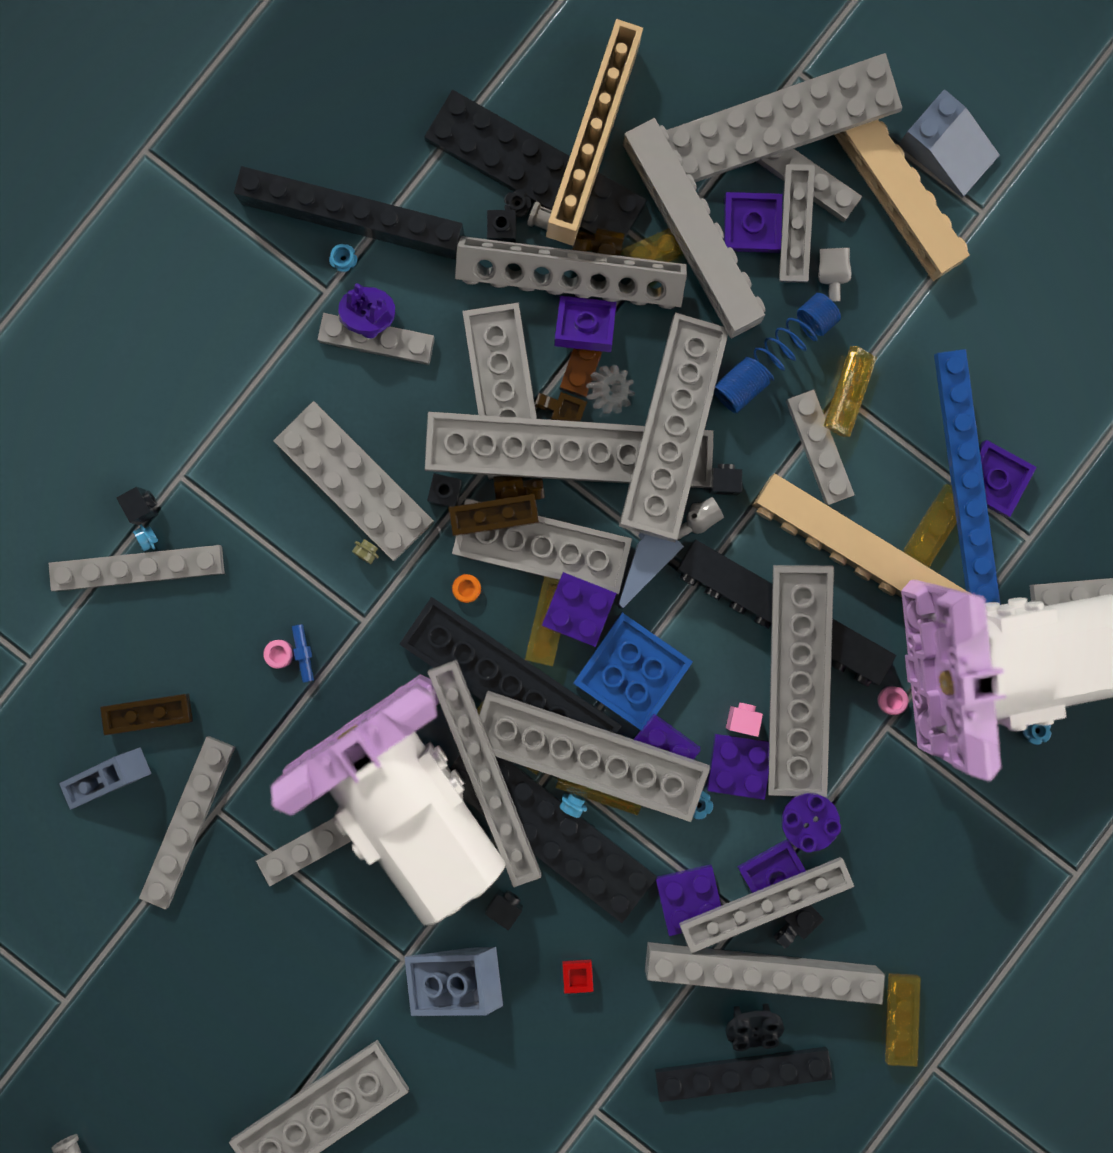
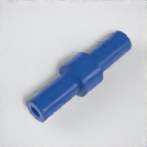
M303 624L292 626L296 649H293L295 661H299L302 681H313L314 677L310 662L312 652L311 647L307 646Z

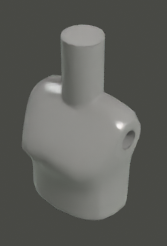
M850 248L820 249L819 282L829 285V298L832 301H840V284L851 280Z
M713 497L702 503H693L687 515V522L680 526L677 540L691 532L695 534L703 533L724 518L721 509Z

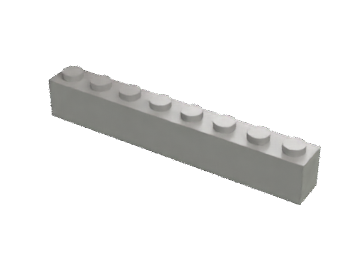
M653 118L624 133L623 146L732 339L760 324L765 316V306L760 297H755L750 287L752 285L748 275L745 272L741 273L737 266L738 259L734 250L731 247L727 248L723 241L724 234L720 225L717 222L713 223L709 216L710 208L704 198L700 199L695 191L697 187L691 174L686 175L679 152L676 149L672 150L665 127L663 125L659 126L656 119Z
M651 942L647 944L645 973L647 980L874 1004H882L885 974L875 965L703 948L691 953L688 946Z

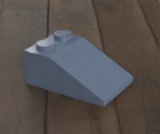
M945 89L907 131L898 144L961 198L966 195L1000 155L968 109Z
M496 947L465 948L405 957L411 1016L487 1015L503 1006Z

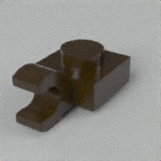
M597 228L595 235L578 231L572 250L620 256L625 234Z
M560 392L558 400L539 393L535 407L553 412L551 420L580 422L587 401Z
M494 476L496 500L535 494V500L545 498L542 478L523 481L522 477Z

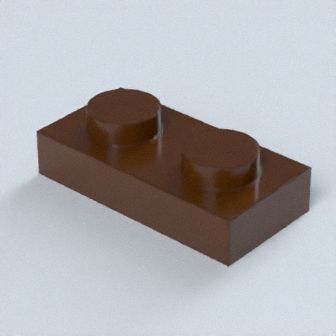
M573 348L560 390L586 398L603 351Z

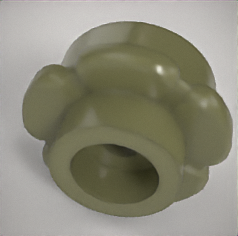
M365 539L362 543L355 541L356 546L352 553L370 565L375 558H379L376 554L378 550L376 546Z

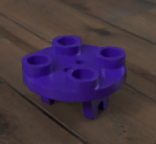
M356 283L354 289L349 290L339 302L338 315L340 322L350 331L362 334L365 338H375L378 333L390 327L395 319V304L392 298L386 292L374 287H362Z
M803 793L794 797L786 805L782 814V829L786 838L795 847L805 852L819 851L828 847L840 833V816L836 807L828 798L817 793ZM815 816L818 817L817 821H813ZM808 823V827L804 828V824Z

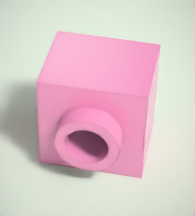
M739 702L738 708L730 706L726 729L758 737L763 714L755 712L756 706Z

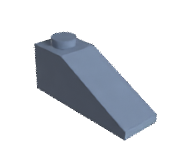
M643 533L638 535L642 540L636 546L618 602V606L621 609L684 547L678 540L674 543Z
M140 747L115 756L59 784L71 810L151 774V771Z

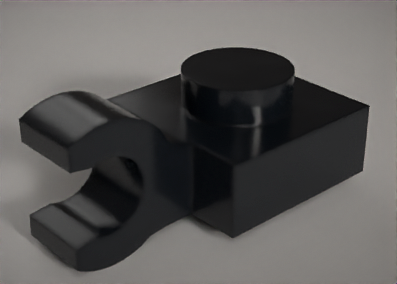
M808 905L782 916L787 924L773 937L785 949L794 941L797 934L804 940L824 921V918L812 905Z

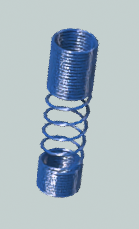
M816 293L797 310V319L788 318L786 320L787 329L777 328L775 330L776 339H765V349H754L755 359L745 357L716 383L714 393L726 408L733 413H738L770 384V380L774 381L770 371L757 359V350L767 353L773 363L780 370L785 371L781 361L770 353L767 347L768 340L778 343L787 357L792 361H796L795 355L780 342L777 335L779 330L789 333L794 343L801 350L807 351L805 344L790 331L788 326L790 320L798 322L807 336L816 342L818 341L816 335L823 336L841 320V313L830 298L822 293Z

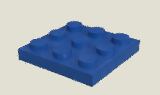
M621 613L573 683L642 730L652 715H657L693 661L633 619Z

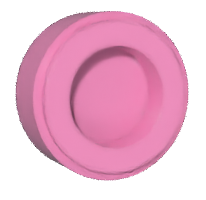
M274 640L264 649L265 662L272 668H285L293 661V647L287 641Z
M886 687L878 695L879 708L886 714L899 715L908 707V696L899 687Z

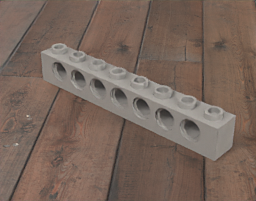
M461 236L457 245L455 279L462 280L467 284L483 282L490 283L498 288L515 286L523 291L539 289L546 290L554 295L571 293L579 298L595 296L602 297V299L610 302L627 300L635 305L651 303L658 304L662 308L671 309L681 307L687 272L686 264ZM488 260L493 266L490 268L483 267L479 261ZM515 263L520 266L521 270L512 271L509 269L508 264ZM545 267L549 273L546 275L539 274L536 268ZM571 270L578 276L568 278L564 275V272ZM595 274H601L606 279L604 281L598 282L595 281L592 278V276ZM623 278H631L634 281V283H632L631 285H624L620 282V280ZM652 281H658L662 286L654 289L649 287L648 284Z

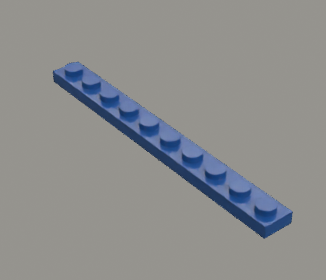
M966 349L934 354L966 591L985 598V603H1000Z

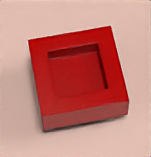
M591 960L563 961L564 994L593 992Z

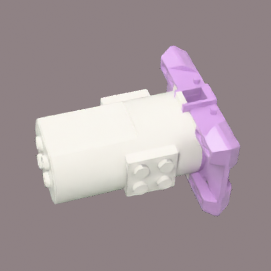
M915 579L910 580L901 590L908 655H905L907 681L911 683L917 746L931 755L941 757V759L952 764L955 768L986 781L992 780L1001 768L997 724L1004 725L1011 731L1025 730L1027 725L1032 724L1051 725L1054 723V720L1066 718L1065 707L1113 697V595H1102L1044 606L1043 602L1038 601L1027 602V598H1012L1008 600V604L1000 605V603L994 602L985 603V598L971 593Z
M420 674L286 765L283 769V775L272 784L271 791L273 807L290 815L295 814L329 791L339 805L335 814L337 818L335 824L344 836L348 834L354 842L352 848L361 860L365 858L369 865L378 860L421 923L429 925L454 914L462 905L483 894L499 877L505 867V861L463 802L464 787L462 785L465 783L455 769L450 771L446 763L448 758L439 745L434 747L431 742L424 745L415 733L416 730L437 716L436 705L439 704V699L431 679Z

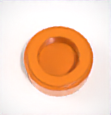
M464 574L455 579L452 591L457 600L463 603H471L480 596L481 584L476 577Z

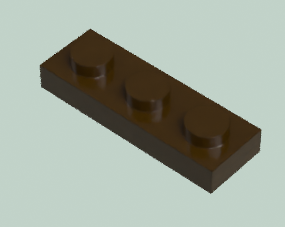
M535 494L449 507L454 537L539 523Z
M189 693L100 707L104 735L193 722Z

